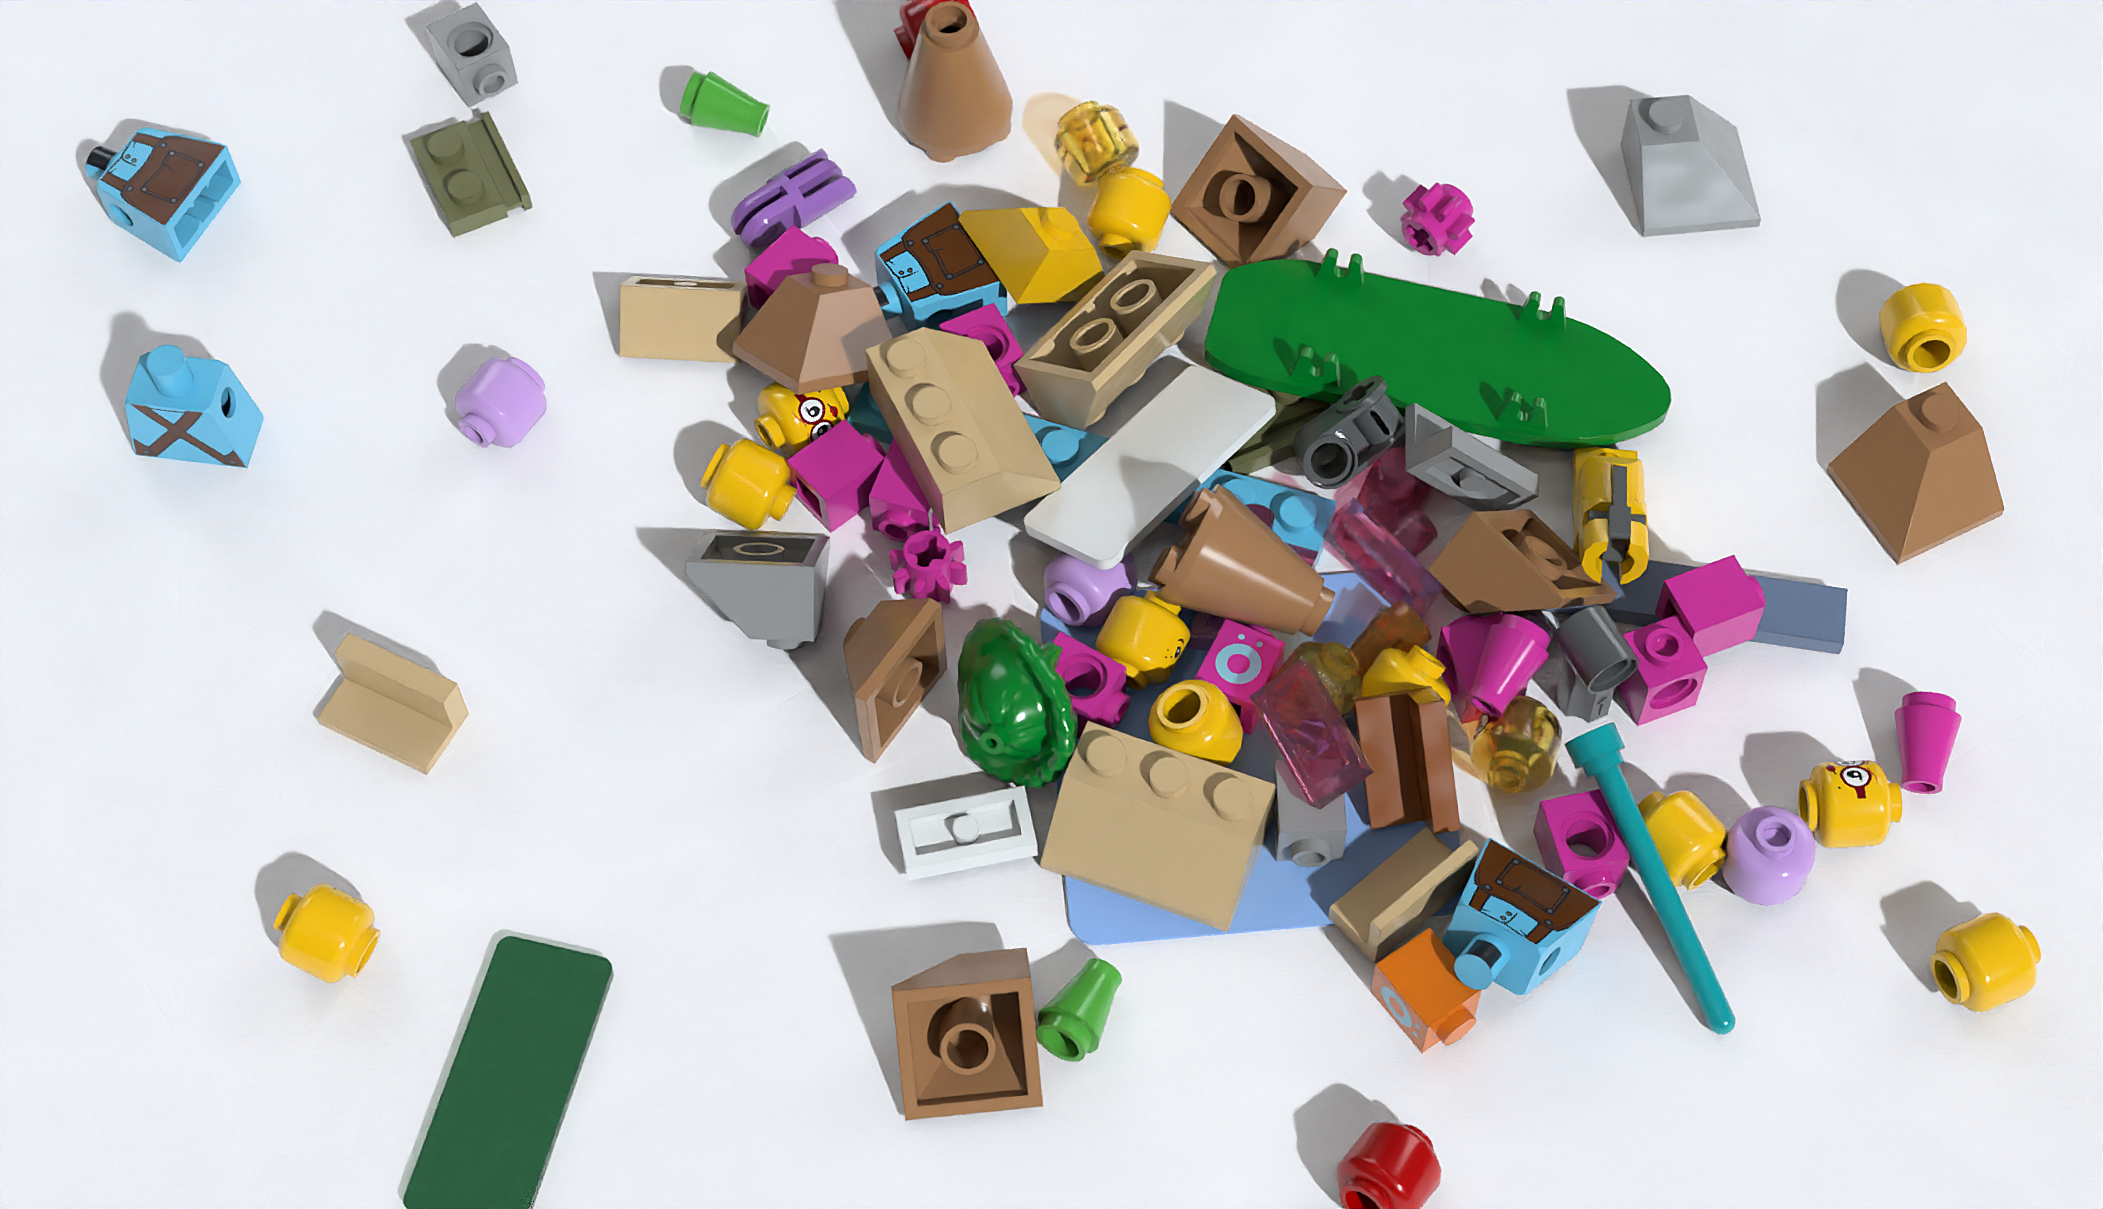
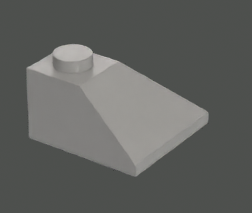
M1690 95L1630 100L1620 145L1642 237L1759 227L1761 217L1740 137L1735 125Z
M705 532L685 561V574L749 639L767 640V646L776 649L800 648L805 645V641L814 642L822 625L830 536Z

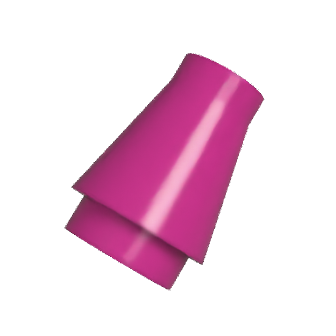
M1505 614L1499 624L1491 625L1473 686L1466 697L1468 702L1486 714L1501 717L1508 704L1548 660L1549 654L1546 648L1551 641L1550 636L1533 622L1513 614Z
M1936 692L1908 693L1902 698V707L1894 712L1903 773L1901 786L1903 789L1914 793H1939L1943 788V777L1962 717L1956 712V701L1950 696Z

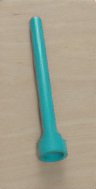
M1614 722L1595 728L1568 741L1564 745L1575 769L1583 768L1587 779L1594 777L1710 1029L1721 1035L1731 1032L1736 1023L1734 1013L1619 767L1625 763L1620 753V750L1624 749L1625 745Z

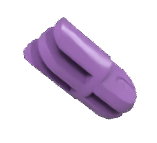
M820 148L768 179L766 185L745 197L733 211L731 226L734 233L741 236L742 243L748 247L761 248L776 241L792 225L802 229L853 198L857 193V189L848 177L843 176L840 167L834 161L829 160L828 154L824 149Z

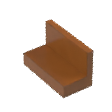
M1431 686L1354 698L1353 706L1369 827L1375 829L1424 821L1434 834L1461 830L1445 700Z

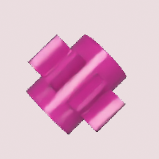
M1436 182L1429 190L1420 184L1402 202L1403 206L1407 209L1400 218L1401 222H1403V236L1413 249L1423 255H1436L1439 257L1446 249L1455 255L1473 237L1468 230L1475 222V218L1472 217V203L1464 192L1451 184L1440 185Z
M936 526L933 531L927 530L917 533L909 530L907 531V541L903 550H890L891 569L895 571L892 577L896 594L908 591L914 599L931 598L948 605L951 603L950 593L953 590L954 584L967 585V566L962 563L964 560L963 543L960 540L949 544L948 540L941 534L940 527Z

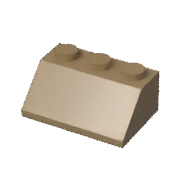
M1132 250L1013 365L1044 419L1085 430L1089 425L1100 420L1104 416L1106 408L1128 386L1138 382L1144 376L1146 368L1166 348L1176 344L1183 337L1184 330L1202 314L1217 274L1213 264Z
M922 327L865 349L870 393L945 535L1061 489V482L983 341Z
M1087 721L1062 780L1041 859V868L1063 876L1072 877L1228 932L1273 821L1276 784Z

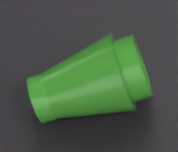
M696 71L692 74L680 105V115L690 118L692 126L746 133L757 138L762 134L770 112V105L758 101L712 71L707 75Z
M1099 958L1088 959L1082 970L1039 1011V1026L1036 1029V1036L1040 1044L1051 1054L1070 1062L1081 1061L1087 1053L1095 1052L1098 1049L1115 993L1122 982L1120 972L1105 960Z

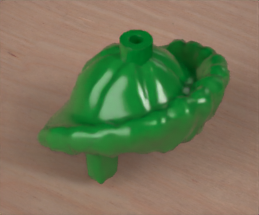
M999 617L980 619L976 622L973 629L968 632L964 639L962 651L958 659L957 690L959 695L958 723L960 738L965 745L966 755L971 761L979 763L986 773L996 776L1001 782L1013 783L1017 787L1024 786L1026 789L1032 786L1039 789L1047 783H1053L1058 780L1062 772L1068 767L1076 745L1077 713L1073 710L1071 696L1065 687V680L1056 671L1062 647L1054 642H1045L1039 646L1030 635L1024 634L1021 628L1015 626L1011 620H1001Z

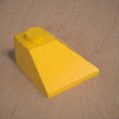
M1065 207L966 210L962 212L958 219L1016 304L1080 301L1105 277L1096 250L1079 228L1076 218Z

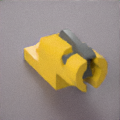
M1597 447L1574 449L1572 459L1573 551L1579 553L1585 573L1592 580L1599 583L1602 577V560L1618 562L1620 585L1639 578L1647 568L1649 559L1647 504L1645 502L1643 463L1638 459L1637 451Z

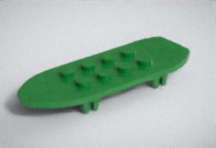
M1334 248L1327 250L1321 263L1309 260L1279 259L1246 264L1227 271L1221 282L1204 342V359L1212 367L1230 378L1254 387L1334 404L1354 385L1366 378L1379 375L1387 383L1386 394L1402 416H1406L1407 406L1417 403L1467 433L1543 448H1590L1635 438L1652 431L1663 423L1672 401L1670 387L1653 366L1630 347L1611 335L1586 323L1567 317L1565 299L1561 296L1553 299L1551 311H1544L1539 309L1541 293L1537 291L1531 292L1522 306L1365 273L1362 256L1358 253L1351 255L1347 269L1338 267L1336 263L1339 252Z

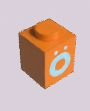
M1430 928L1375 964L1371 993L1421 1053L1439 1041L1445 1046L1451 1045L1471 1030L1477 1021L1475 1015L1482 991L1471 989L1458 979L1454 970L1456 958Z

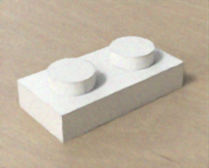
M1024 786L894 811L908 881L1038 856L1037 840Z

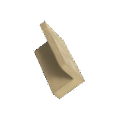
M631 276L620 285L619 357L739 363L741 359L733 355V342L741 333V314L749 307L746 282Z
M348 633L334 652L345 679L318 715L317 720L319 724L428 775L469 715L458 683Z
M1425 827L1329 907L1328 918L1376 964L1466 887L1474 870L1479 848L1468 839L1453 852L1428 827Z

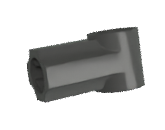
M1599 605L1585 608L1573 614L1558 627L1554 634L1556 643L1565 655L1555 701L1566 717L1575 716L1582 718L1587 723L1608 715L1616 686L1627 680L1639 666V658L1607 610Z

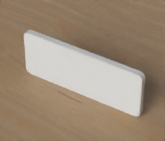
M1197 365L1188 367L1061 483V489L1047 495L1024 517L1027 534L1098 569L1107 570L1113 568L1275 415L1274 398L1205 367Z

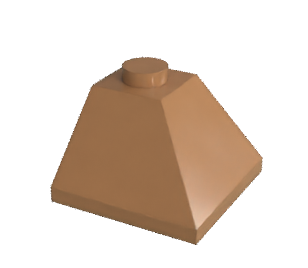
M1233 114L1172 203L1170 212L1233 269L1260 261L1286 259L1316 237L1348 190L1307 154L1242 116Z
M822 263L814 265L811 272L790 275L783 280L733 342V355L800 395L869 381L865 349L891 340L893 337L872 286L848 273V268L845 266Z
M1947 382L1894 405L1829 463L1826 470L1897 565L2001 516L2005 509L1983 427Z
M1530 509L1472 512L1428 568V571L1443 585L1441 593L1446 600L1459 610L1467 613L1557 609L1611 603L1618 594L1602 577L1600 583L1592 580L1585 573L1579 555Z
M931 598L882 600L866 619L864 617L857 619L845 636L843 650L864 758L874 764L947 670L942 607L939 602Z
M1027 947L958 954L891 986L905 1121L1043 1106Z

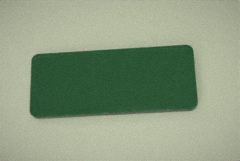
M514 936L504 937L498 942L404 1194L403 1203L406 1209H533L614 977L612 964L607 958Z

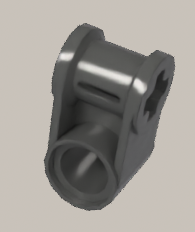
M1371 376L1354 385L1339 401L1310 422L1304 424L1297 431L1293 440V453L1306 478L1316 487L1326 490L1337 489L1346 485L1352 478L1377 460L1390 455L1406 443V416L1401 415L1386 394L1387 383L1382 376ZM1371 411H1376L1382 419L1380 424L1376 423L1370 414ZM1325 443L1339 445L1337 456L1331 462L1322 465L1311 463L1313 452L1319 446Z

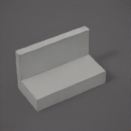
M1417 403L1406 407V472L1477 512L1513 510L1539 497V475Z

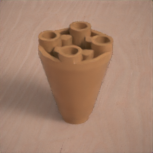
M953 1L941 2L933 6L921 23L901 88L897 108L903 132L916 146L924 149L926 155L931 160L941 163L950 162L956 157L981 152L992 144L1007 138L1011 131L1013 100L1009 88L977 19L965 5Z
M1217 483L1212 490L1205 487L1200 492L1196 490L1178 521L1179 525L1187 529L1178 547L1172 544L1170 548L1165 547L1147 579L1158 586L1156 598L1168 604L1289 635H1294L1299 631L1308 637H1312L1323 622L1335 597L1334 591L1323 586L1324 578L1229 489Z

